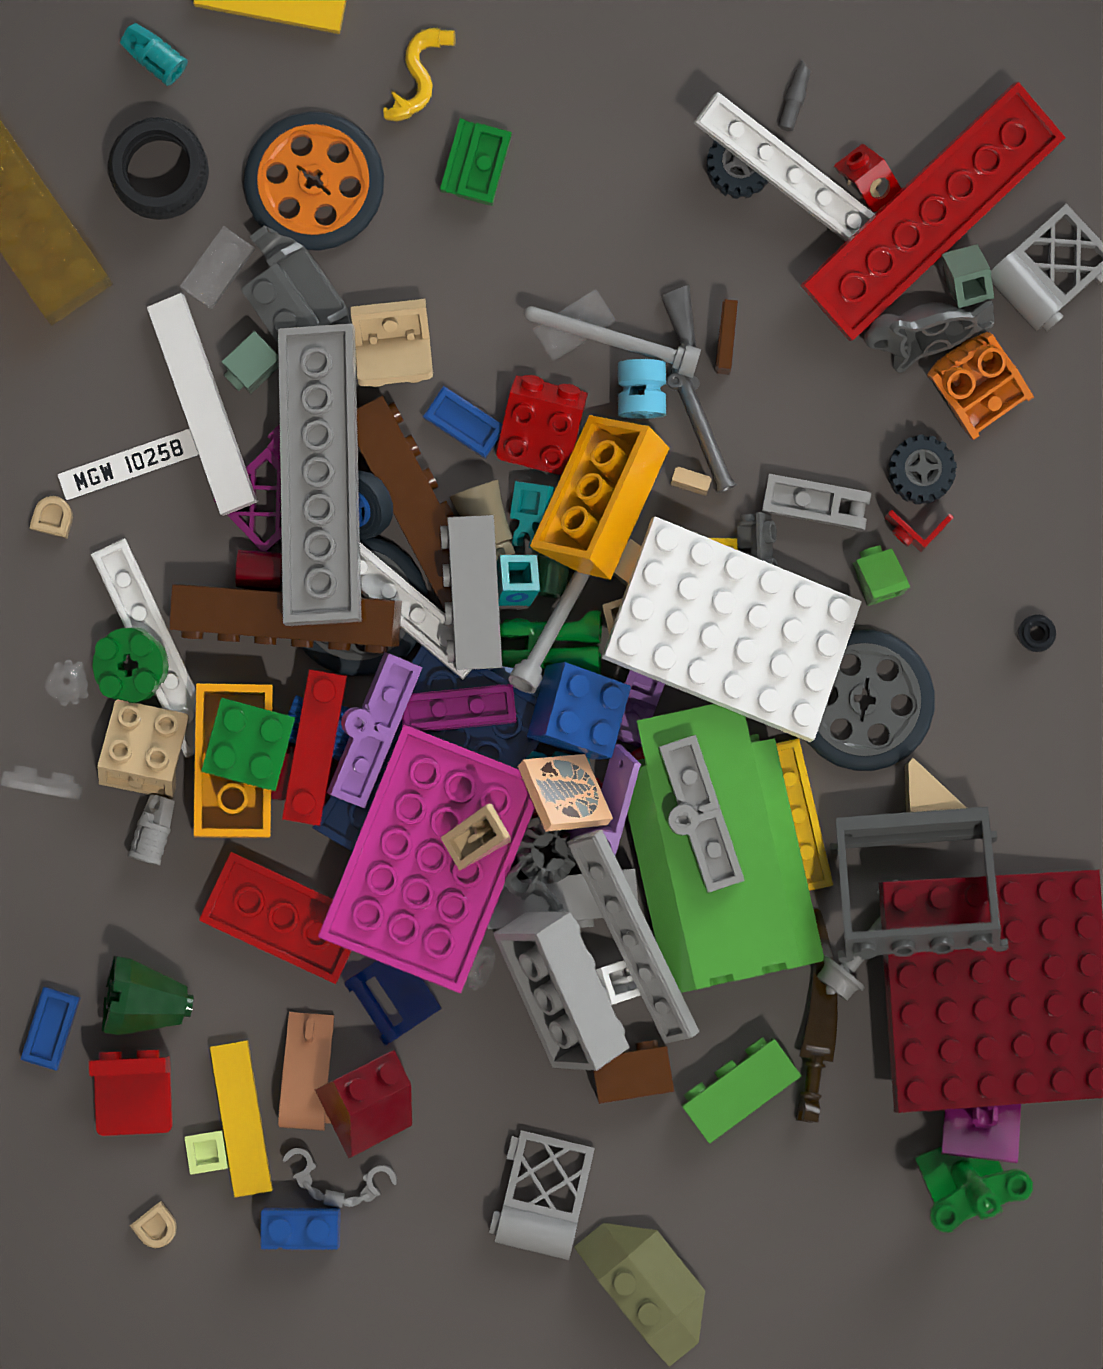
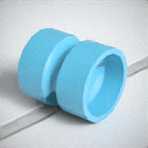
M633 359L618 362V385L623 387V391L618 394V416L634 419L666 416V393L661 391V387L666 384V362L654 359ZM638 390H645V395H638Z

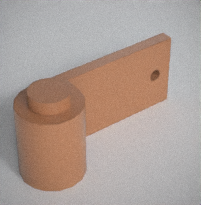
M289 1012L279 1105V1128L325 1131L326 1123L331 1124L315 1089L328 1083L334 1015Z

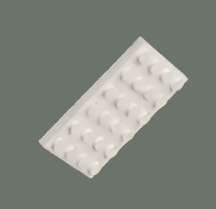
M654 516L649 523L601 658L805 741L812 742L815 740L862 601Z

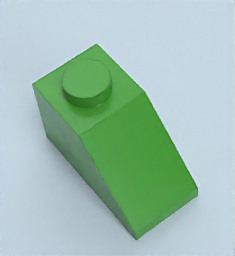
M881 545L859 552L861 558L857 559L853 565L867 606L901 596L910 588L905 573L892 548L882 551Z

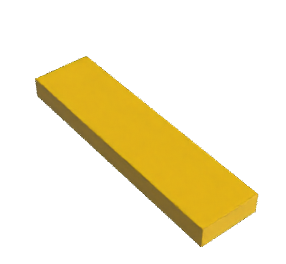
M194 0L193 4L199 8L340 34L347 0Z
M798 738L776 743L809 891L833 886L800 740Z
M249 1041L212 1046L210 1051L234 1198L273 1191Z

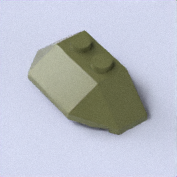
M602 1223L574 1246L603 1288L646 1342L669 1367L699 1343L705 1289L658 1230Z

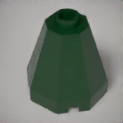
M113 955L106 984L108 992L107 997H104L101 1031L121 1035L181 1025L184 1017L191 1016L194 995L188 994V986L133 959Z

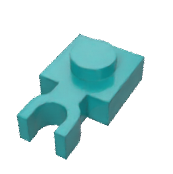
M515 481L510 518L520 521L519 527L513 534L512 545L523 546L524 537L528 533L530 536L529 548H531L530 544L554 494L555 487Z

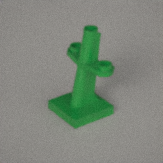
M942 1146L914 1157L934 1203L929 1212L930 1221L941 1232H952L963 1221L974 1216H978L981 1221L1003 1212L1002 1204L1024 1201L1029 1198L1033 1191L1032 1179L1025 1171L1021 1169L1003 1171L999 1161L942 1155Z

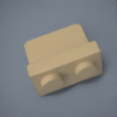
M425 299L351 307L352 324L355 327L357 379L360 386L379 387L385 384L401 382L417 383L433 377Z

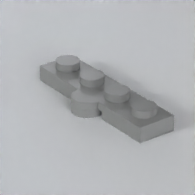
M696 735L660 746L659 751L678 804L669 813L668 825L675 834L681 836L688 835L707 893L745 881Z

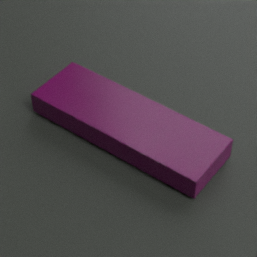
M506 684L413 693L403 713L402 725H407L422 732L516 723L513 685Z

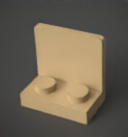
M116 700L97 765L99 784L148 795H159L173 800L176 789L175 771L189 721L188 714Z

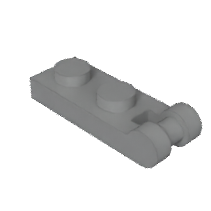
M769 474L762 512L865 531L867 519L864 518L865 507L870 505L872 494L857 489ZM841 500L851 503L849 515L839 513Z

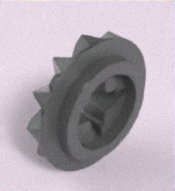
M542 823L526 830L517 851L518 864H523L521 867L523 873L531 880L538 875L539 881L544 884L556 883L566 878L576 864L567 843L571 840L570 834L563 830L545 832ZM551 842V851L560 858H552L544 864V855L536 848L546 847Z

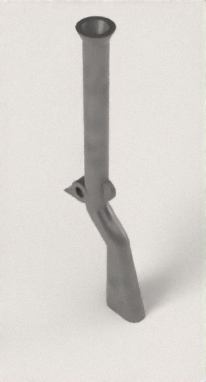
M686 285L662 296L681 343L680 347L686 348L687 345L696 347L690 287ZM672 368V374L666 377L665 385H668L672 390H679L717 483V493L727 491L737 486V484L730 478L695 392L700 384L699 379L696 376L691 378L678 374L679 370Z

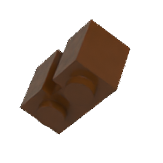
M658 1039L635 1043V1051L623 1052L597 1071L593 1070L599 1104L674 1092L667 1046H659Z

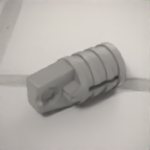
M150 795L145 809L137 822V829L134 832V839L131 842L128 857L160 866L161 857L165 851L164 847L168 841L167 837L171 831L170 825L175 801L159 795Z

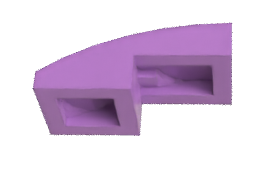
M630 670L625 684L630 685L631 689L617 740L639 748L642 744L637 720L653 717L665 684Z

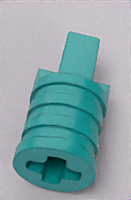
M137 23L128 26L121 38L120 44L150 73H153L166 86L173 84L187 66L188 60L184 56H181L179 52L172 49L159 36Z

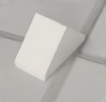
M624 960L595 969L601 984L609 993L611 1005L641 995Z

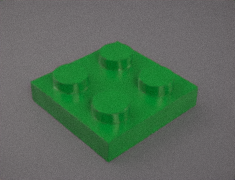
M221 698L201 772L275 792L295 717Z

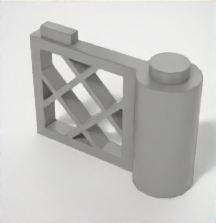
M1065 204L991 270L992 285L1036 332L1042 327L1048 332L1064 317L1059 311L1093 280L1098 284L1103 282V261L1097 267L1080 266L1081 248L1094 249L1103 258V242ZM1063 217L1074 228V240L1055 239V224ZM1048 231V238H1041ZM1032 245L1048 246V264L1035 263L1025 251ZM1055 246L1074 247V266L1054 264ZM1054 271L1074 273L1073 288L1066 295L1054 284ZM1080 273L1088 274L1080 281Z
M522 1130L519 1138L512 1136L507 1159L514 1162L502 1213L494 1211L489 1234L496 1235L494 1243L569 1260L595 1148ZM526 1140L542 1144L550 1158L531 1169L523 1156ZM549 1146L563 1150L554 1155ZM568 1151L585 1154L582 1170L568 1178L557 1158ZM553 1161L564 1181L545 1192L534 1173ZM522 1162L527 1172L518 1177ZM530 1176L541 1195L529 1203L514 1200L513 1195L516 1184ZM580 1176L576 1191L571 1181ZM566 1184L575 1197L572 1213L556 1210L548 1197ZM544 1199L549 1208L535 1204Z

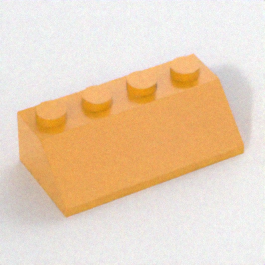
M589 415L530 547L579 573L611 580L668 453L669 447L650 426Z

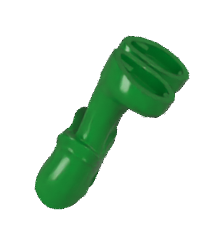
M601 610L589 611L581 620L565 622L555 641H580L601 644ZM514 618L505 619L500 623V638L525 639V650H501L502 666L514 668L522 660H527L548 621L529 622V620ZM600 646L550 648L540 667L545 670L546 665L566 662L601 675Z

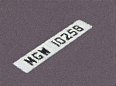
M187 429L58 474V478L66 500H70L197 456L198 451L191 430Z

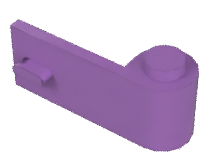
M615 744L601 789L613 819L605 826L565 830V832L570 834V839L576 836L602 829L614 855L619 846L641 765L621 744Z

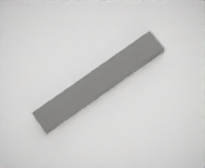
M603 830L572 838L567 842L664 1044L693 1038L700 1031Z

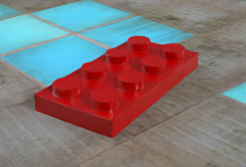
M230 852L199 921L334 984L338 983L352 953L349 949L318 937L332 904V898Z

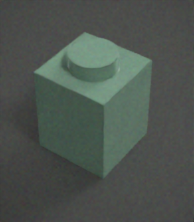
M978 244L942 254L946 285L958 308L994 299L991 270Z
M254 331L222 361L224 367L228 370L223 376L237 391L244 387L252 394L279 368V356Z

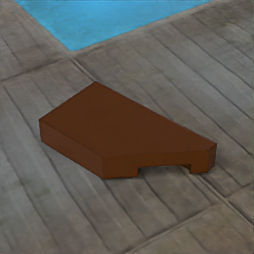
M725 299L722 302L715 366L717 374L730 375L738 300Z

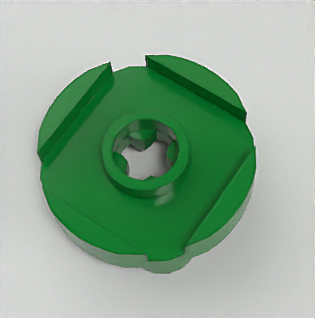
M136 627L117 629L110 632L105 638L100 639L96 643L93 656V673L100 692L108 698L128 701L129 703L145 701L156 694L154 692L159 689L161 683H164L169 667L168 656L161 642L156 641L153 636L148 634V631ZM127 655H130L132 661L138 662V668L133 669L132 676L128 675L127 670L123 669V662L126 661Z

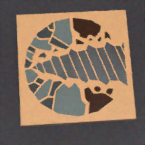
M585 754L524 759L518 765L545 832L605 826L613 819Z

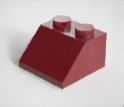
M395 1050L315 1089L348 1158L412 1126L411 1082Z

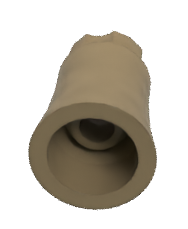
M499 480L449 496L460 517L494 515L496 560L500 555L515 554L512 542L510 541L513 537L507 523L501 499Z

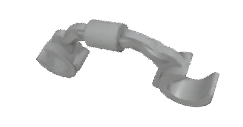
M302 1147L293 1148L285 1154L283 1162H285L294 1154H301L306 1158V1169L296 1173L293 1178H296L299 1186L307 1189L314 1199L324 1200L323 1205L342 1208L343 1204L352 1207L360 1204L363 1200L365 1202L372 1201L381 1194L373 1184V1176L377 1172L387 1173L393 1185L397 1184L395 1171L389 1166L378 1165L363 1176L367 1186L361 1191V1196L345 1199V1193L326 1190V1193L323 1194L319 1189L311 1186L312 1177L310 1172L317 1167V1164L307 1149Z

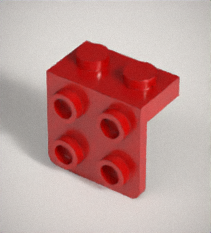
M516 375L509 393L496 452L497 458L501 461L562 475L576 444L588 393L581 391L577 386L571 384L555 385L544 382L542 378L535 375H524L523 377Z
M160 1050L137 1051V1058H122L121 1051L98 1052L99 1060L89 1061V1076H94L96 1131L99 1135L156 1134L171 1131L173 1118L170 1056L160 1057Z

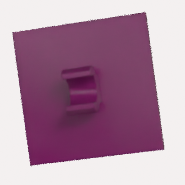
M1021 1104L944 1110L941 1154L1018 1163Z

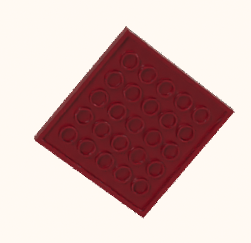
M1100 869L995 875L1001 939H1008V949L998 952L994 951L993 947H988L986 951H975L970 948L955 949L946 954L927 951L915 952L905 957L894 954L883 955L895 1113L1103 1098V911ZM986 876L878 882L882 930L990 923Z

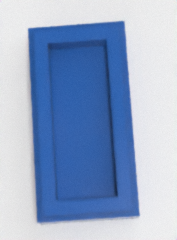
M443 386L423 416V419L484 459L488 457L500 439L503 425L445 386Z
M43 987L20 1060L58 1071L81 1000L80 997Z

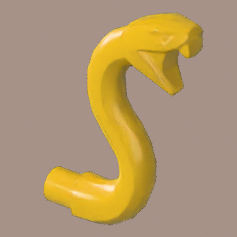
M429 28L420 31L411 39L406 49L405 62L408 71L417 82V93L414 98L406 100L392 92L395 102L390 109L384 107L383 116L386 120L402 121L412 117V114L419 112L427 105L432 95L433 84L429 73L420 62L419 54L428 47H440V45L454 46L455 31Z

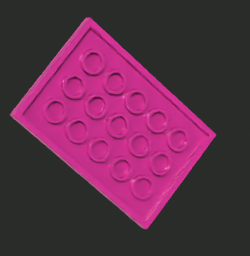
M404 725L318 937L461 994L502 893L505 879L511 870L520 843L535 810L519 769ZM491 803L507 830L511 842L459 871L441 837Z

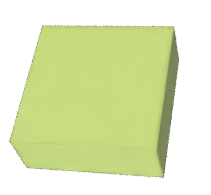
M223 1130L184 1137L190 1175L229 1168Z

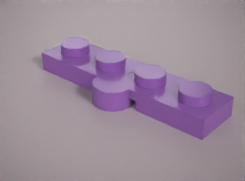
M384 652L362 708H350L342 716V729L350 737L327 790L328 794L365 808L422 667Z

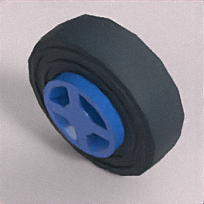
M358 471L360 539H367L381 534L390 525L393 517V502L388 489L380 479L372 473Z

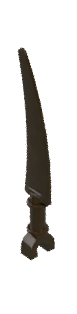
M814 909L824 957L827 956L834 961L822 913L819 909ZM824 961L813 963L809 1013L799 1057L808 1058V1061L804 1063L807 1066L804 1092H800L802 1097L798 1105L796 1121L818 1123L819 1099L822 1097L819 1094L822 1068H826L823 1061L833 1062L837 1038V994L827 995V985L817 978V975L824 966Z

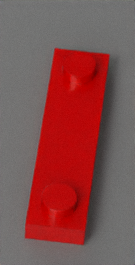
M309 669L282 820L321 826L347 676Z

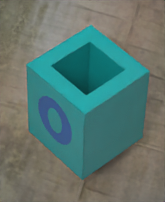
M500 555L496 561L499 606H530L540 591L537 555Z

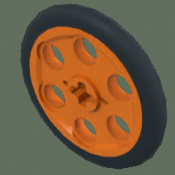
M305 112L291 115L274 123L259 137L251 149L245 165L243 187L247 205L255 221L261 227H269L283 236L290 237L307 250L320 251L338 247L354 239L369 225L378 211L383 196L384 172L381 158L373 142L359 127L345 118L330 113ZM298 137H306L312 142V150L305 156H298L291 149L293 141ZM335 144L345 145L349 149L348 158L344 162L334 163L328 158L330 147ZM273 165H282L288 170V176L284 182L274 184L267 179L268 169ZM300 167L307 175L310 174L311 176H316L320 173V181L323 188L330 195L316 186H312L310 189L306 188L308 185L304 173L297 168ZM348 178L356 179L361 184L360 193L353 198H347L340 192L341 183ZM287 199H293L300 205L298 215L291 219L284 218L279 213L280 204ZM323 206L332 207L337 214L336 220L330 225H320L315 219L319 208Z

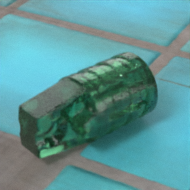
M539 553L537 561L540 591L537 595L560 599L567 587L569 567Z

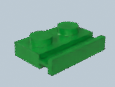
M460 118L440 192L450 193L460 198L493 206L511 142L512 132L480 123L475 124Z

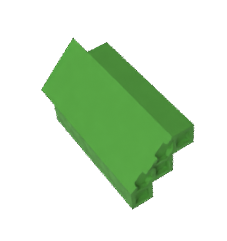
M716 704L637 720L645 759L637 760L641 765L628 809V818L655 939L680 992L702 989L824 961V954L775 738L760 741L758 734H749L745 716ZM694 735L697 737L745 880L709 893L706 891L688 835L681 836L675 834L668 825L669 813L678 804L659 751L660 746Z

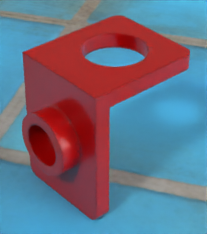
M864 144L858 146L834 165L840 174L856 185L869 209L873 212L882 208L902 189L885 159ZM878 178H886L888 182L886 192L880 197H872L870 193L872 183Z
M890 510L884 518L894 527L892 533L902 544L907 547L913 544L922 552L954 517L949 514L925 540L893 510Z

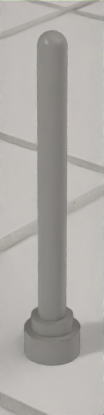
M533 306L526 308L524 311V316L528 321L673 364L672 368L679 370L678 374L693 378L701 352L699 348L687 345L686 348L678 347V350Z
M577 571L574 572L527 660L524 659L521 663L516 664L508 677L509 682L517 689L531 694L536 692L542 681V668L540 666L590 575Z

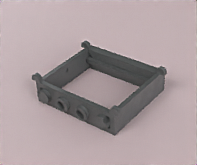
M988 807L836 818L837 843H830V850L832 854H838L846 949L838 951L839 961L851 962L857 956H860L861 959H870L876 955L884 954L905 957L915 952L927 951L946 954L955 949L971 948L975 951H986L988 947H993V950L998 952L1008 949V939H1001L992 843L997 841V831L990 830ZM982 839L990 923L852 932L846 848Z

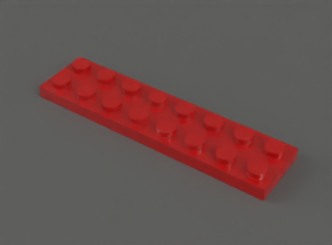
M1014 82L800 286L848 341H853L1066 137L1019 82Z

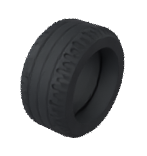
M152 117L139 120L128 126L116 138L108 158L109 179L117 196L129 210L144 218L166 220L184 214L200 200L207 186L209 166L200 141L188 127L172 119ZM159 140L170 141L181 146L189 157L190 169L185 182L178 190L163 197H148L138 193L131 186L127 175L128 166L132 156L139 148L147 143Z

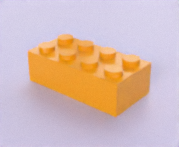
M196 684L194 837L270 838V790L203 773L201 770L221 698L272 711L273 685Z

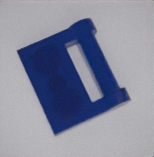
M379 961L374 962L343 983L349 993L352 991L355 993L382 1034L379 1038L384 1046H387L442 1009L422 978ZM374 976L404 1020L396 1026L393 1025L365 983Z

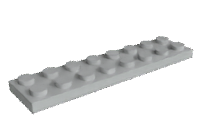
M351 323L278 329L283 623L286 626L362 622L355 327Z

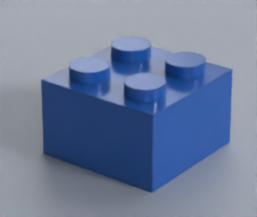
M566 662L546 665L527 737L577 755L585 754L591 760L612 758L631 686Z

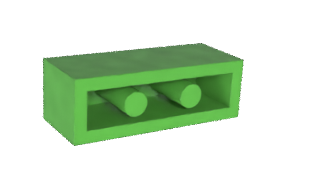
M761 1037L745 1049V1052L748 1054L746 1058L737 1064L731 1059L714 1072L717 1079L705 1087L700 1082L684 1094L687 1101L681 1106L709 1144L801 1077L799 1071L774 1038L766 1042Z

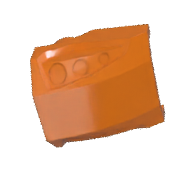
M989 332L970 338L940 358L927 374L972 440L979 437L978 433L1019 403L1025 400L1030 401L1034 398L1017 367L1004 352L994 335Z

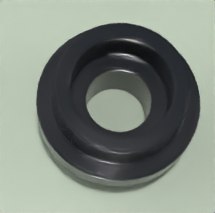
M1038 614L1031 615L1020 624L1018 638L1025 649L1031 652H1043L1053 645L1056 639V628L1048 617ZM1033 627H1039L1043 631V638L1036 641L1031 638L1030 630Z

